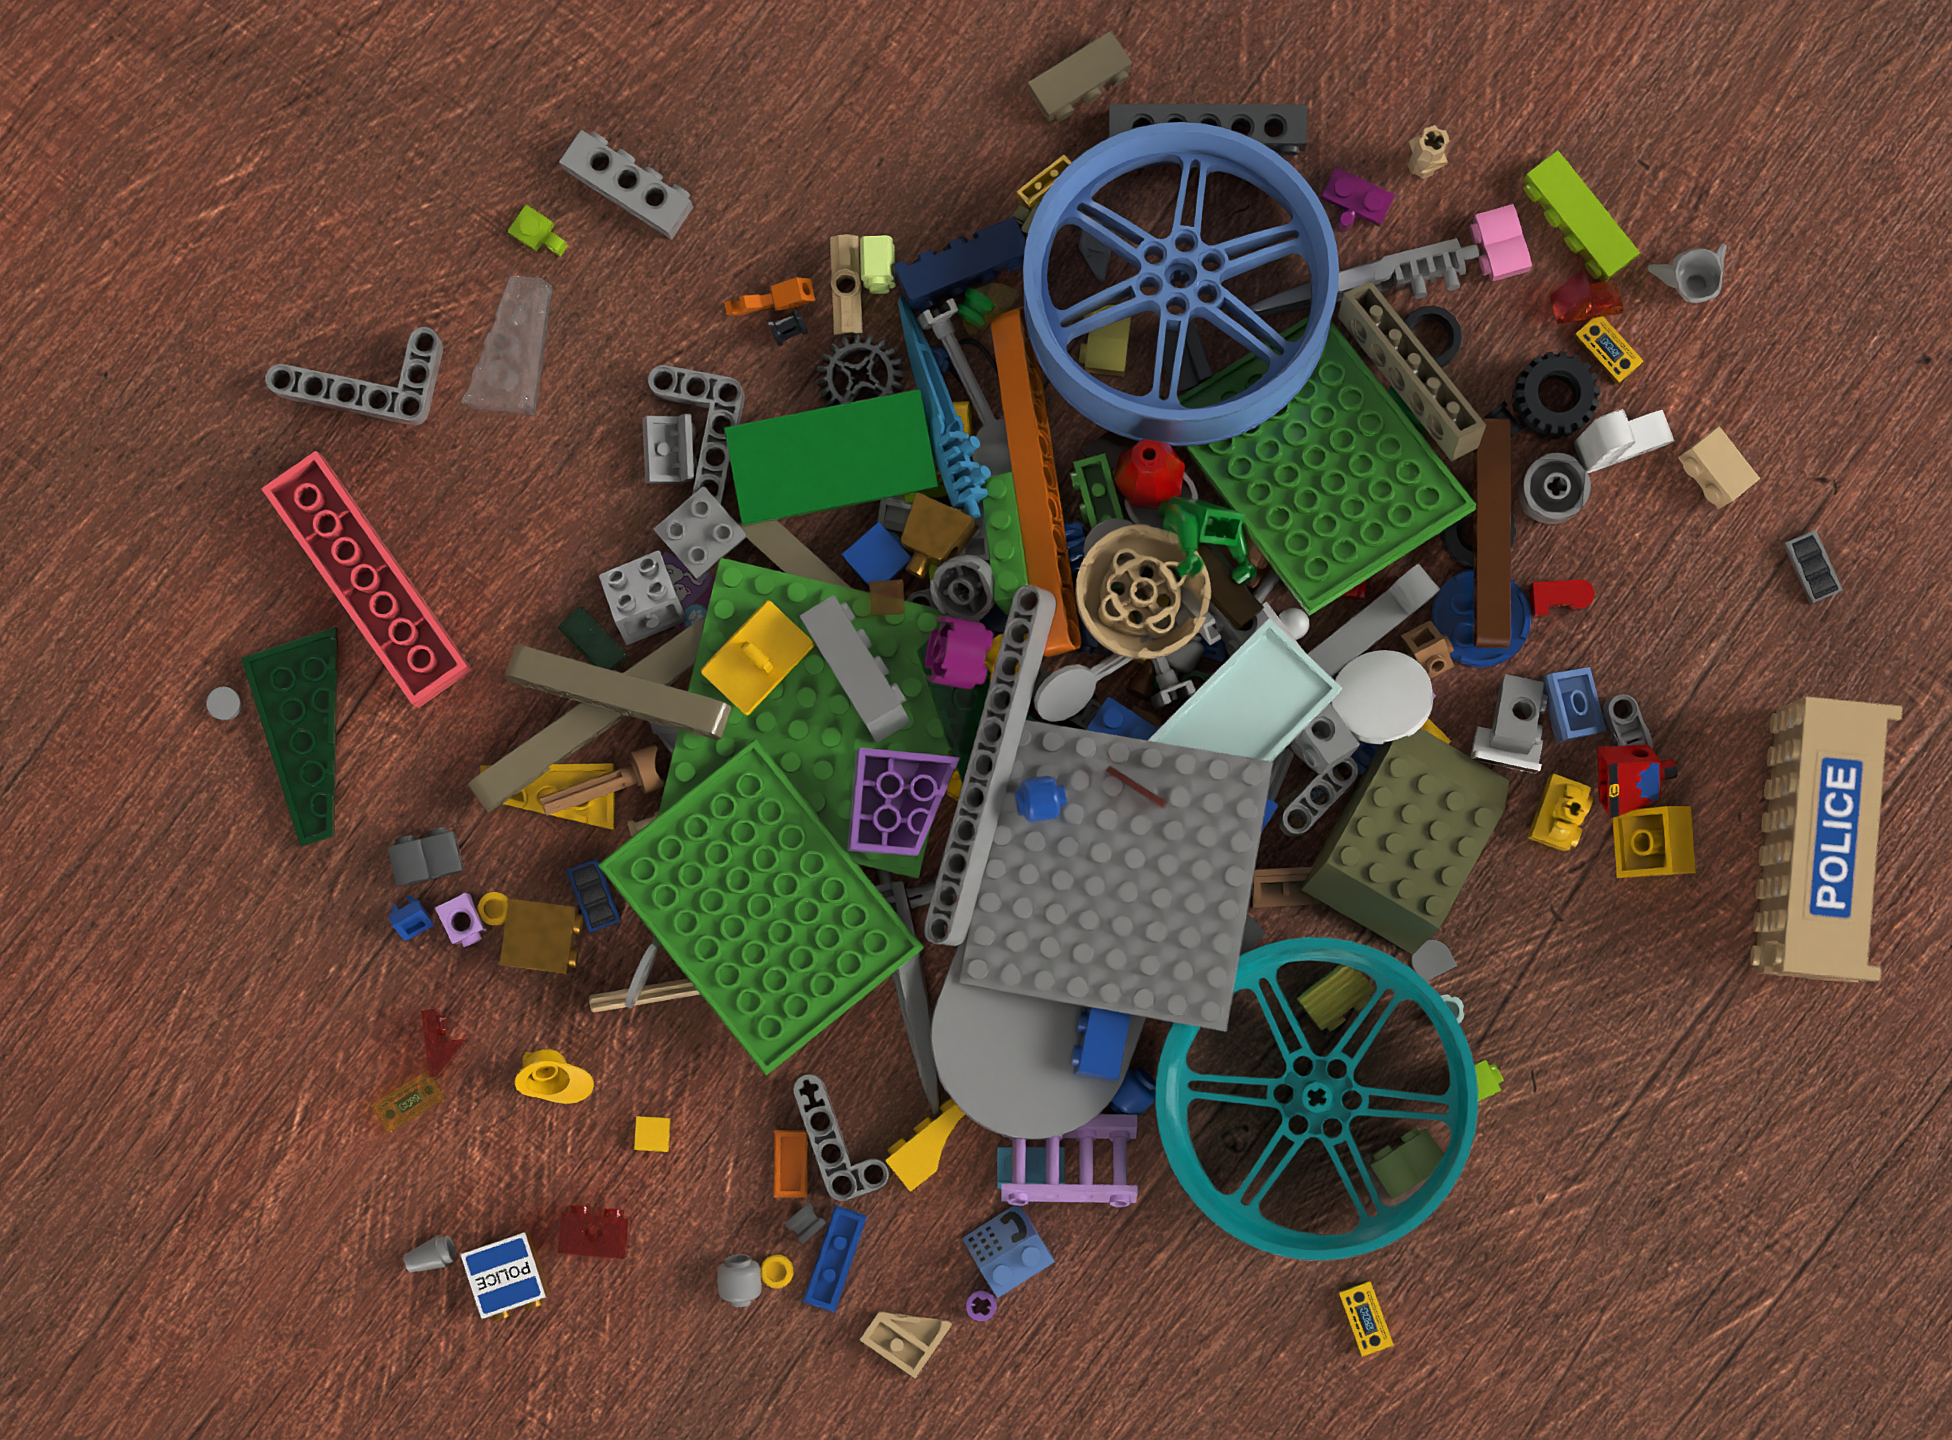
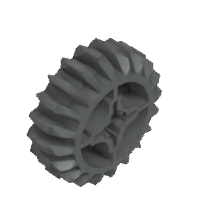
M854 334L855 343L850 345L848 339L842 337V349H839L836 344L832 343L830 349L835 355L832 357L829 354L823 353L821 356L822 360L829 365L817 366V372L826 376L817 378L816 384L821 387L827 386L819 392L820 398L831 396L825 404L826 407L851 403L864 392L874 395L878 394V397L894 394L893 391H904V385L895 381L905 378L904 371L895 370L902 365V360L900 358L890 360L896 353L895 349L891 347L883 352L886 344L885 340L880 339L876 346H873V335L870 334L867 335L865 343H861L859 334ZM855 354L869 355L856 365L842 362L847 357ZM878 360L882 362L888 372L886 387L879 384V381L872 376ZM836 370L841 372L842 376L849 381L844 397L838 394L833 384ZM867 370L866 379L869 380L870 383H865L861 381L858 385L856 384V386L854 387V383L856 382L855 378L852 377L851 374H856L860 376L863 372Z

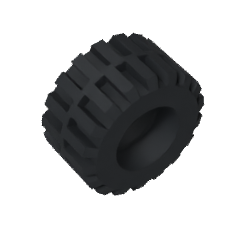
M1553 351L1546 352L1542 357L1537 356L1527 364L1517 377L1516 385L1512 390V397L1515 399L1512 404L1513 410H1517L1519 413L1517 416L1520 423L1524 421L1528 425L1526 430L1530 433L1535 430L1539 433L1538 437L1541 438L1551 436L1552 439H1559L1564 435L1565 437L1573 435L1592 418L1594 411L1599 405L1597 397L1601 393L1600 386H1596L1595 383L1598 377L1596 373H1590L1589 369L1591 366L1587 361L1583 365L1579 362L1580 356L1576 354L1569 357L1566 351H1559L1558 354H1553ZM1556 378L1564 381L1571 388L1574 402L1570 410L1558 413L1550 411L1543 406L1538 397V386L1543 380Z

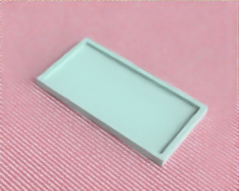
M1269 618L1148 741L1273 761L1342 691V687Z

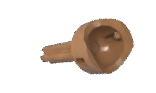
M651 744L629 752L630 766L540 797V803L545 815L554 814L629 787L635 783L640 786L644 794L665 787L666 780L659 778L655 768L657 746Z

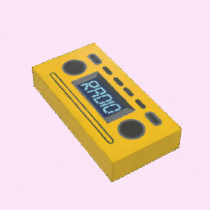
M1600 312L1574 335L1576 340L1617 385L1644 362Z
M1370 1280L1338 1292L1362 1357L1394 1346Z

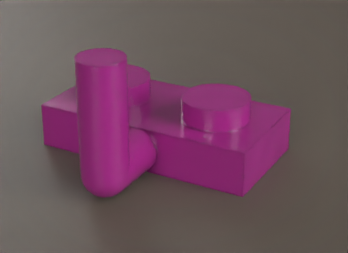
M1335 167L1321 199L1344 210L1338 221L1337 228L1340 232H1347L1356 216L1380 227L1395 194Z

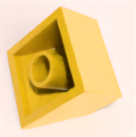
M1691 806L1636 809L1613 817L1617 878L1696 873Z

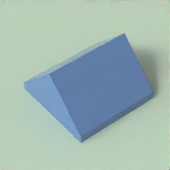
M1590 667L1552 673L1539 679L1541 682H1544L1543 694L1548 695L1546 707L1556 744L1606 732Z

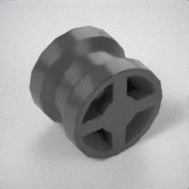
M810 1203L806 1204L784 1224L788 1230L795 1231L797 1240L801 1245L827 1223L822 1217L815 1215L813 1212L814 1207Z

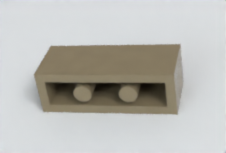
M1112 31L1029 81L1028 92L1048 123L1055 119L1060 122L1074 113L1073 108L1082 102L1087 105L1098 99L1102 95L1101 90L1112 84L1113 87H1117L1124 83L1130 77L1129 73L1132 70V62Z

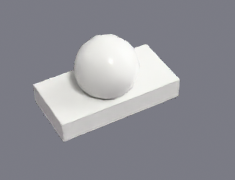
M1267 602L1262 604L1266 615L1301 648L1296 640L1304 637L1308 632L1310 624L1307 614L1298 608H1288L1277 616Z

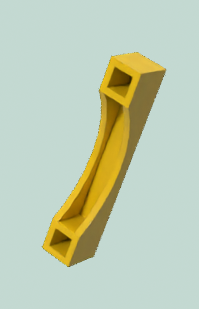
M952 1098L940 1107L943 1114L932 1121L928 1116L913 1128L917 1135L906 1142L902 1137L887 1149L890 1156L885 1161L910 1192L937 1171L940 1155L946 1140L958 1121L965 1115Z

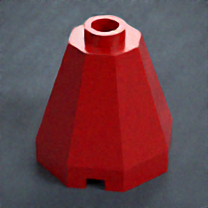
M1141 439L1118 456L1114 481L1115 487L1119 492H1122L1131 507L1159 510L1162 501L1170 500L1172 496L1178 497L1181 495L1185 464L1169 443Z

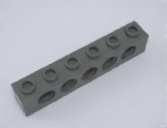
M1109 104L1108 138L1132 130L1138 124L1148 126L1159 123L1188 122L1208 124L1229 130L1235 125H1243L1249 131L1247 137L1262 143L1273 151H1279V154L1282 156L1298 155L1299 151H1305L1307 145V104ZM1268 125H1276L1280 128L1282 134L1278 137H1270L1265 133L1264 128Z

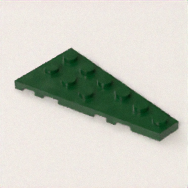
M337 627L241 658L300 847L335 836Z

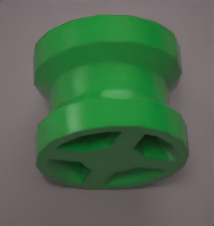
M968 287L964 293V301L957 304L958 311L956 314L967 322L982 328L985 323V315L987 312L992 311L996 304L984 294Z

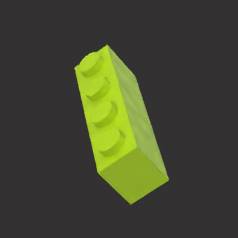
M1559 150L1526 174L1522 181L1525 184L1523 187L1525 193L1533 202L1538 201L1545 209L1544 216L1554 228L1559 227L1566 236L1564 240L1572 252H1579L1586 261L1585 267L1593 278H1600L1605 283L1634 261L1640 254L1639 250Z

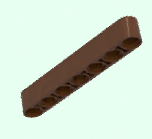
M1481 418L1486 427L1479 447L1473 450V501L1476 504V510L1473 511V641L1475 648H1509L1511 640V426L1509 419Z

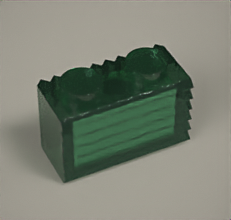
M578 607L557 627L594 666L616 671L629 659V654L584 607Z

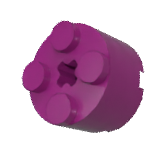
M944 615L940 616L936 622L942 624L938 631H931L927 644L925 667L931 668L932 675H926L927 680L932 683L968 690L972 689L975 684L982 685L987 674V666L984 664L986 651H989L992 645V631L986 630L983 623Z

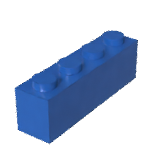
M1086 1006L1085 1012H1080L1076 1031L1081 1032L1079 1045L1073 1046L1070 1058V1065H1075L1073 1074L1108 1082H1114L1119 1079L1131 1014Z

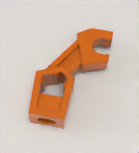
M796 277L771 286L770 294L743 295L739 297L740 300L738 301L729 300L724 302L727 315L741 316L769 308H774V311L792 310L794 307L798 308L814 302L815 297L811 279Z

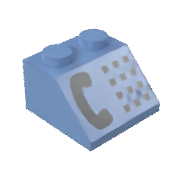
M1013 1205L962 1238L997 1298L1055 1262L1021 1206Z

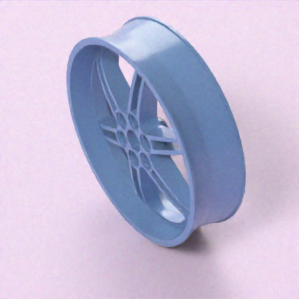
M1188 122L1159 123L1119 133L1100 142L1073 161L1056 178L1035 212L1028 231L1023 262L1024 316L1028 337L1043 372L1062 397L1083 416L1117 435L1135 441H1140L1141 439L1160 441L1177 447L1209 444L1238 436L1262 424L1285 407L1305 385L1322 355L1328 338L1339 280L1338 251L1328 216L1310 185L1290 163L1262 143L1241 133L1218 126ZM1179 164L1182 169L1172 233L1165 239L1153 237L1130 221L1092 200V196L1101 187L1125 173L1146 167ZM1197 167L1200 170L1194 227L1181 226L1190 169ZM1220 171L1250 182L1267 193L1286 210L1291 218L1290 223L1245 235L1214 246L1205 244L1200 238L1206 176L1211 172ZM1080 211H1085L1090 215L1094 216L1095 218H1097L1113 230L1117 231L1118 233H1120L1121 235H1123L1124 237L1138 245V248L1135 249L1130 244L1125 242L1123 239L1115 235L1113 232H1111L1101 224L1097 223L1093 219L1089 218L1085 214L1081 213ZM1074 224L1079 226L1139 271L1136 276L1105 289L1066 310L1055 308L1051 302L1047 282L1049 255L1057 232L1065 225ZM1291 237L1296 238L1290 241H1286L1277 245H1273L1258 250L1256 252L1247 254L1245 256L1239 257L1231 261H1229L1228 259L1229 257ZM1186 243L1192 247V250L1181 252L1176 246ZM1150 255H1156L1162 261L1157 264H1150L1145 258ZM1287 255H1300L1306 261L1311 281L1310 317L1304 335L1295 342L1285 340L1251 309L1226 290L1221 283L1224 280ZM1211 262L1218 265L1219 269L1211 272L1205 270L1203 265ZM1180 281V284H1185V287H1174V282ZM1146 286H1151L1157 290V293L1148 296L1140 290ZM1202 294H1210L1215 300L1210 303H1204L1198 297ZM1128 296L1132 297L1131 300H1128L1126 302L1108 308L1104 311L1096 313L1073 325H1070L1066 328L1062 327L1063 325L1075 319H1078L1084 315L1094 312L1109 304H1112ZM1171 306H1179L1184 312L1179 315H1173L1167 309ZM1224 307L1282 355L1275 354L1249 331L1221 311ZM1144 311H1152L1159 316L1160 325L1153 388L1145 396L1130 395L1111 388L1087 373L1067 352L1066 346L1075 337ZM1201 317L1268 364L1269 370L1248 389L1229 399L1210 406L1189 409L1179 403L1177 388L1188 323L1194 318ZM1166 329L1179 331L1169 397L1167 400H1161L1159 398V387Z

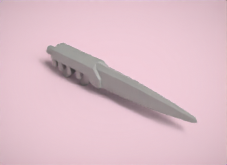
M1456 238L1384 256L1380 260L1339 271L1336 302L1342 301L1344 293L1369 281H1372L1380 293L1390 291L1394 284L1398 291L1405 290L1404 286L1411 284L1416 299L1427 296L1425 280H1430V283L1437 282V277L1441 276L1444 277L1448 291L1456 290L1460 287L1456 273L1459 272V276L1466 274L1465 260L1479 257L1477 244L1461 248ZM1311 281L1248 306V308L1258 316L1311 308Z
M877 869L880 885L875 887L915 936L903 881L893 882L891 872ZM917 953L891 976L894 980L901 1013L920 1079L933 1114H936L939 1111L938 1075L930 1044L932 1017L920 953Z

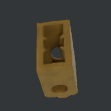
M917 492L901 537L902 546L913 555L906 567V571L923 579L931 563L940 566L945 561L958 556L979 528L973 517Z

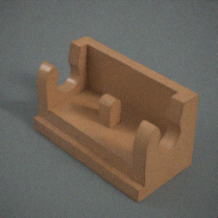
M1313 867L1254 870L1251 887L1253 908L1320 904L1318 899L1300 890Z

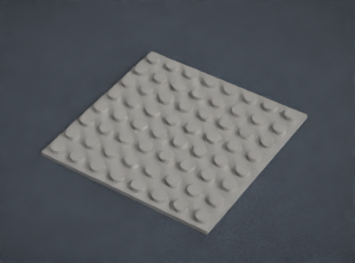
M1025 720L972 914L959 983L1226 1031L1273 762ZM1041 776L1053 777L1057 786H1064L1066 805L1060 806L1059 816L1056 819L1029 822L1025 819L1024 815L1019 816L1015 802V789L1020 788L1022 780Z

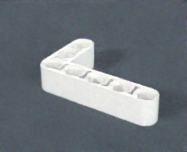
M1619 410L1596 419L1573 444L1581 466L1587 473H1591L1674 442V438L1663 410L1630 421L1627 420L1624 410Z

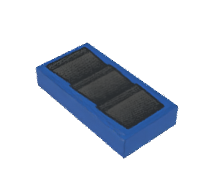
M598 858L566 870L589 933L622 921L605 875L598 866L600 863Z

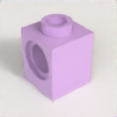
M464 893L435 908L452 944L458 945L462 943L463 947H467L481 940L480 933L487 930L484 922L478 915L477 907L470 894ZM465 912L469 915L471 923L467 930L461 932L455 926V919L460 913Z

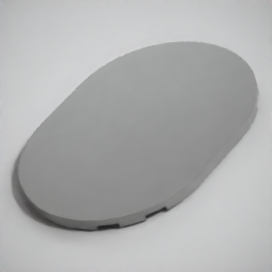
M967 933L965 940L956 948L938 996L931 1022L930 1044L937 1075L944 1089L958 1105L959 1109L970 1119L990 1131L1007 1137L1031 1140L1051 1138L1071 1132L1088 1123L1109 1104L1120 1088L1146 1017L1130 1015L1118 1080L1108 1082L1073 1074L1075 1065H1070V1058L1073 1046L1079 1045L1081 1032L1076 1031L1077 1021L1080 1012H1085L1086 1006L959 983L968 938Z

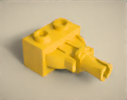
M1556 774L1549 775L1527 838L1563 852L1570 850L1571 846L1576 847L1582 833V828L1578 827V825L1584 821L1585 815L1587 816L1593 802V797L1589 796L1592 787Z

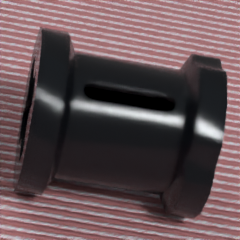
M797 307L792 308L791 313L773 320L770 318L766 320L778 347L783 345V341L798 334H808V330Z
M1503 401L1484 418L1509 419L1512 438L1525 425L1517 422L1506 408L1508 404Z

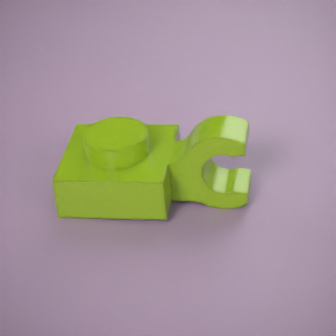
M525 205L508 229L510 235L536 252L543 244L561 256L568 247L562 238L551 232L555 226L554 223L528 205Z

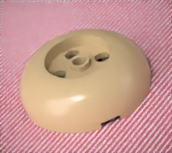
M1145 524L1130 525L1116 529L1094 544L1080 566L1075 591L1080 617L1090 634L1101 645L1114 653L1134 659H1154L1169 655L1186 645L1197 634L1206 619L1201 616L1208 612L1211 599V585L1205 564L1203 569L1194 578L1191 579L1189 573L1181 577L1176 567L1185 559V555L1180 552L1176 533ZM1147 567L1152 569L1153 577L1151 579L1141 577L1139 574L1140 568ZM1113 583L1122 584L1125 589L1124 594L1118 596L1112 592L1111 585ZM1180 587L1189 588L1200 602L1199 616L1195 619L1189 617L1183 626L1177 627L1169 633L1175 622L1174 617L1178 610L1182 608L1180 604ZM1136 591H1142L1145 594V601L1135 596ZM1166 595L1170 599V606L1165 608L1159 607L1157 605V597ZM1133 611L1140 613L1142 617L1141 623L1137 625L1131 623L1128 619V614ZM1150 636L1153 639L1158 638L1155 641L1151 639L1144 643L1140 642V638Z

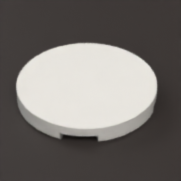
M1389 650L1365 653L1345 665L1335 679V682L1342 687V691L1332 700V706L1354 737L1360 741L1370 744H1384V742L1397 740L1406 735L1411 736L1422 727L1430 715L1433 705L1430 678L1422 665L1406 654Z

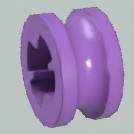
M986 1291L973 1293L966 1303V1310L969 1316L976 1321L990 1319L995 1314L997 1308L994 1296ZM976 1297H979L981 1300L987 1298L990 1301L991 1306H987V1308L991 1310L987 1315H984L982 1312L977 1314L973 1312L972 1306L976 1304L972 1302Z

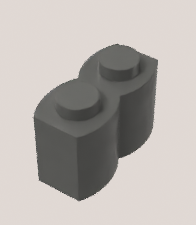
M447 827L427 831L428 837L415 840L414 835L394 839L395 845L388 847L396 885L403 887L464 872L456 832H447Z

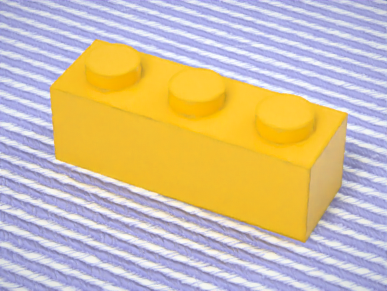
M1065 155L1061 156L1016 191L1020 203L1031 211L1036 201L1041 203L1044 195L1056 178L1072 162Z

